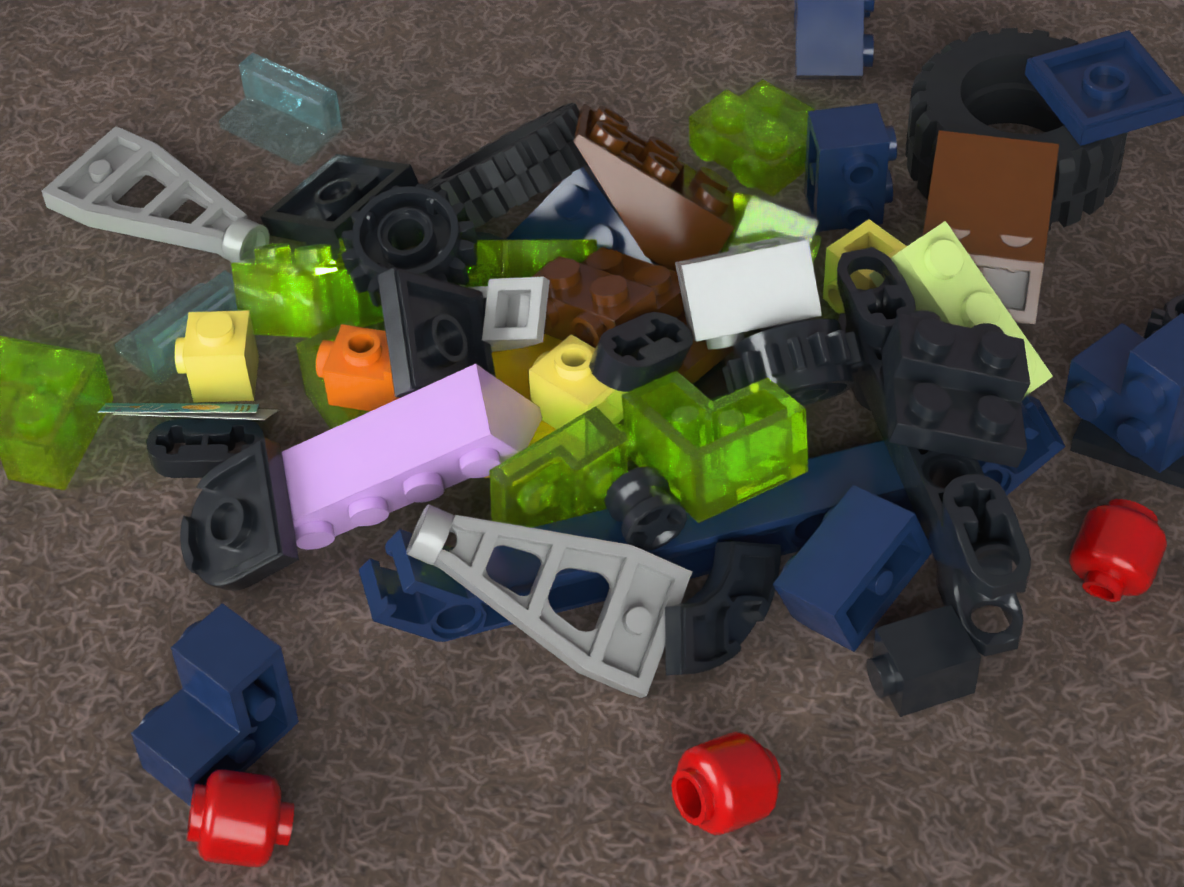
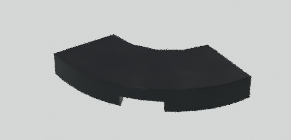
M737 541L716 543L713 568L702 589L686 603L665 607L666 675L696 674L709 671L729 661L741 651L742 647L740 645L747 638L756 622L764 621L771 606L776 590L773 583L779 577L781 545Z

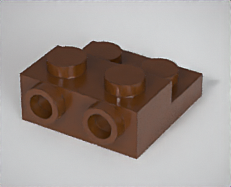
M601 247L593 252L581 263L559 256L547 263L543 269L532 276L545 277L550 280L544 334L562 341L572 334L596 348L604 332L641 315L659 312L677 318L684 312L677 272L605 247Z

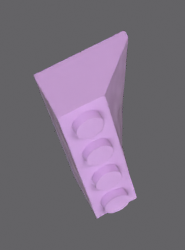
M474 364L282 451L297 547L307 550L323 548L331 544L335 536L358 526H371L381 523L388 518L389 513L411 503L434 500L444 493V489L464 480L482 478L496 473L500 469L501 464L524 455L542 420L540 407L477 364Z

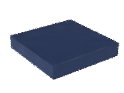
M1130 30L1027 59L1025 76L1080 146L1184 116V94Z

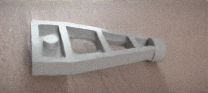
M117 126L110 130L42 190L47 208L88 227L216 253L247 269L267 252L269 246V231L265 226L247 219V214L161 146ZM145 175L154 177L166 187L144 208H135L115 203ZM188 199L206 209L191 224L168 219Z
M430 504L423 510L406 551L407 555L434 565L444 571L576 672L639 698L647 696L665 648V607L681 604L692 571L633 545L460 515L454 516ZM449 532L455 533L457 538L455 547L451 551L443 550L442 548ZM501 545L532 553L540 559L541 565L528 596H520L489 577L486 566L493 548ZM577 569L595 572L604 576L608 581L610 589L594 630L584 632L576 629L557 615L551 608L548 594L559 571Z

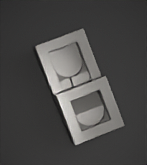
M545 277L489 279L488 286L467 287L482 291L485 307L482 341L491 344L492 352L524 348L543 342L550 280Z

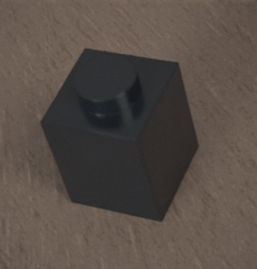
M950 604L877 627L875 629L873 657L867 659L866 666L870 683L879 698L889 696L899 716L902 717L975 693L981 656Z

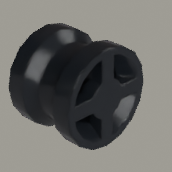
M640 467L623 474L612 483L604 499L611 517L617 522H623L621 531L626 543L644 551L655 550L668 544L679 535L687 521L685 508L680 500L675 496L669 495V482L658 468Z

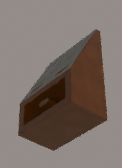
M583 104L579 111L574 143L644 256L669 270L677 272L675 262L718 254L735 228L733 192L728 190L730 187L728 181L709 168L701 166L696 171L679 161L680 154L665 141L653 136L646 141L629 131L628 121L615 111L604 106H599L596 111Z
M939 130L923 235L946 221L1014 321L1036 324L1059 144Z

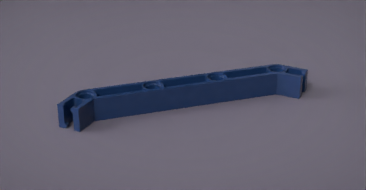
M1029 394L1021 401L1027 451L1018 468L978 460L984 475L998 482L1006 495L1011 493L1066 447L1040 400ZM882 440L669 493V495L675 496L680 500L686 510L687 521L685 527L668 544L647 552L692 571L690 579L710 574L713 568L716 543L737 541L781 545V556L798 552L821 525L828 510L839 503L852 485L913 513L915 511L885 442ZM607 509L532 527L627 544L621 531L623 522H617L612 518ZM399 529L385 545L386 553L393 557L397 571L381 567L379 561L371 558L358 569L374 622L437 642H445L513 624L438 567L407 555V547L413 533ZM444 545L442 549L451 551L454 547ZM501 545L493 548L486 571L495 582L520 596H528L541 561L532 553ZM564 569L555 576L548 594L549 604L555 613L602 602L606 600L610 586L606 578L599 573Z

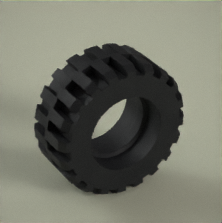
M1002 28L997 34H989L985 30L971 34L968 41L962 42L960 39L951 42L941 50V54L937 52L922 66L921 73L915 77L911 89L905 155L907 157V169L913 181L918 180L917 189L927 200L930 191L938 131L942 130L1059 144L1048 232L1051 230L1053 222L1059 221L1063 228L1081 220L1082 210L1091 215L1104 204L1105 197H1109L1113 193L1118 183L1128 132L1080 146L1025 76L1028 58L1078 45V41L1065 36L1061 40L1049 37L1048 31L1033 29V33L1018 32V28ZM1015 123L1040 129L1044 133L1015 134L1004 132L988 125Z

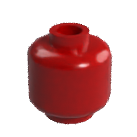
M1113 499L1107 505L1103 504L1091 508L1085 515L1069 553L1068 560L1072 571L1084 580L1082 587L1088 594L1109 602H1118L1121 600L1122 595L1137 596L1146 593L1150 588L1165 553L1167 539L1164 530L1158 525V518L1153 511L1134 501Z
M740 731L728 733L690 747L679 759L677 772L672 778V794L676 807L688 823L697 825L708 833L721 835L732 832L766 818L773 811L779 793L778 785L781 780L780 766L776 757L769 749L763 747L751 735Z
M224 769L216 770L208 777L206 785H194L186 841L197 842L199 855L205 861L255 868L262 867L270 860L275 845H289L294 818V803L281 802V786L277 779L270 775Z

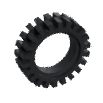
M569 103L565 106H560L552 112L549 111L539 116L534 121L530 120L513 132L510 131L502 135L500 139L479 148V151L459 160V163L448 167L441 174L429 180L424 187L436 193L442 189L447 191L451 206L462 202L466 209L468 221H473L475 228L485 224L493 217L495 219L507 213L510 208L526 203L530 200V197L537 193L545 192L552 187V184L564 180L572 175L571 172L587 164L574 143L579 116L577 105Z

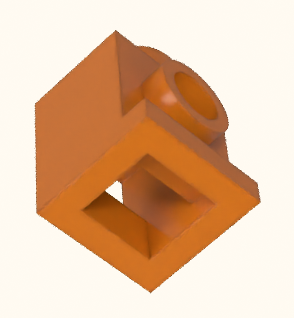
M341 324L335 341L324 339L321 342L316 358V373L318 377L324 378L329 405L373 411L399 399V397H395L386 331Z

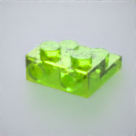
M764 79L740 96L726 89L689 116V146L703 161H714L734 173L736 179L742 185L749 188L755 186L773 197L805 172L808 111H814L815 109Z
M596 406L490 470L492 521L532 528L607 509L604 502L607 490L615 480L628 472L627 462L638 455L634 438L623 425L619 423L613 424Z

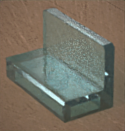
M255 53L250 54L239 64L245 98L219 120L222 129L296 165L304 164L342 130L337 91Z
M224 270L208 283L197 284L115 344L116 353L160 385L177 372L175 342L177 337H185L188 312L247 310L241 281Z

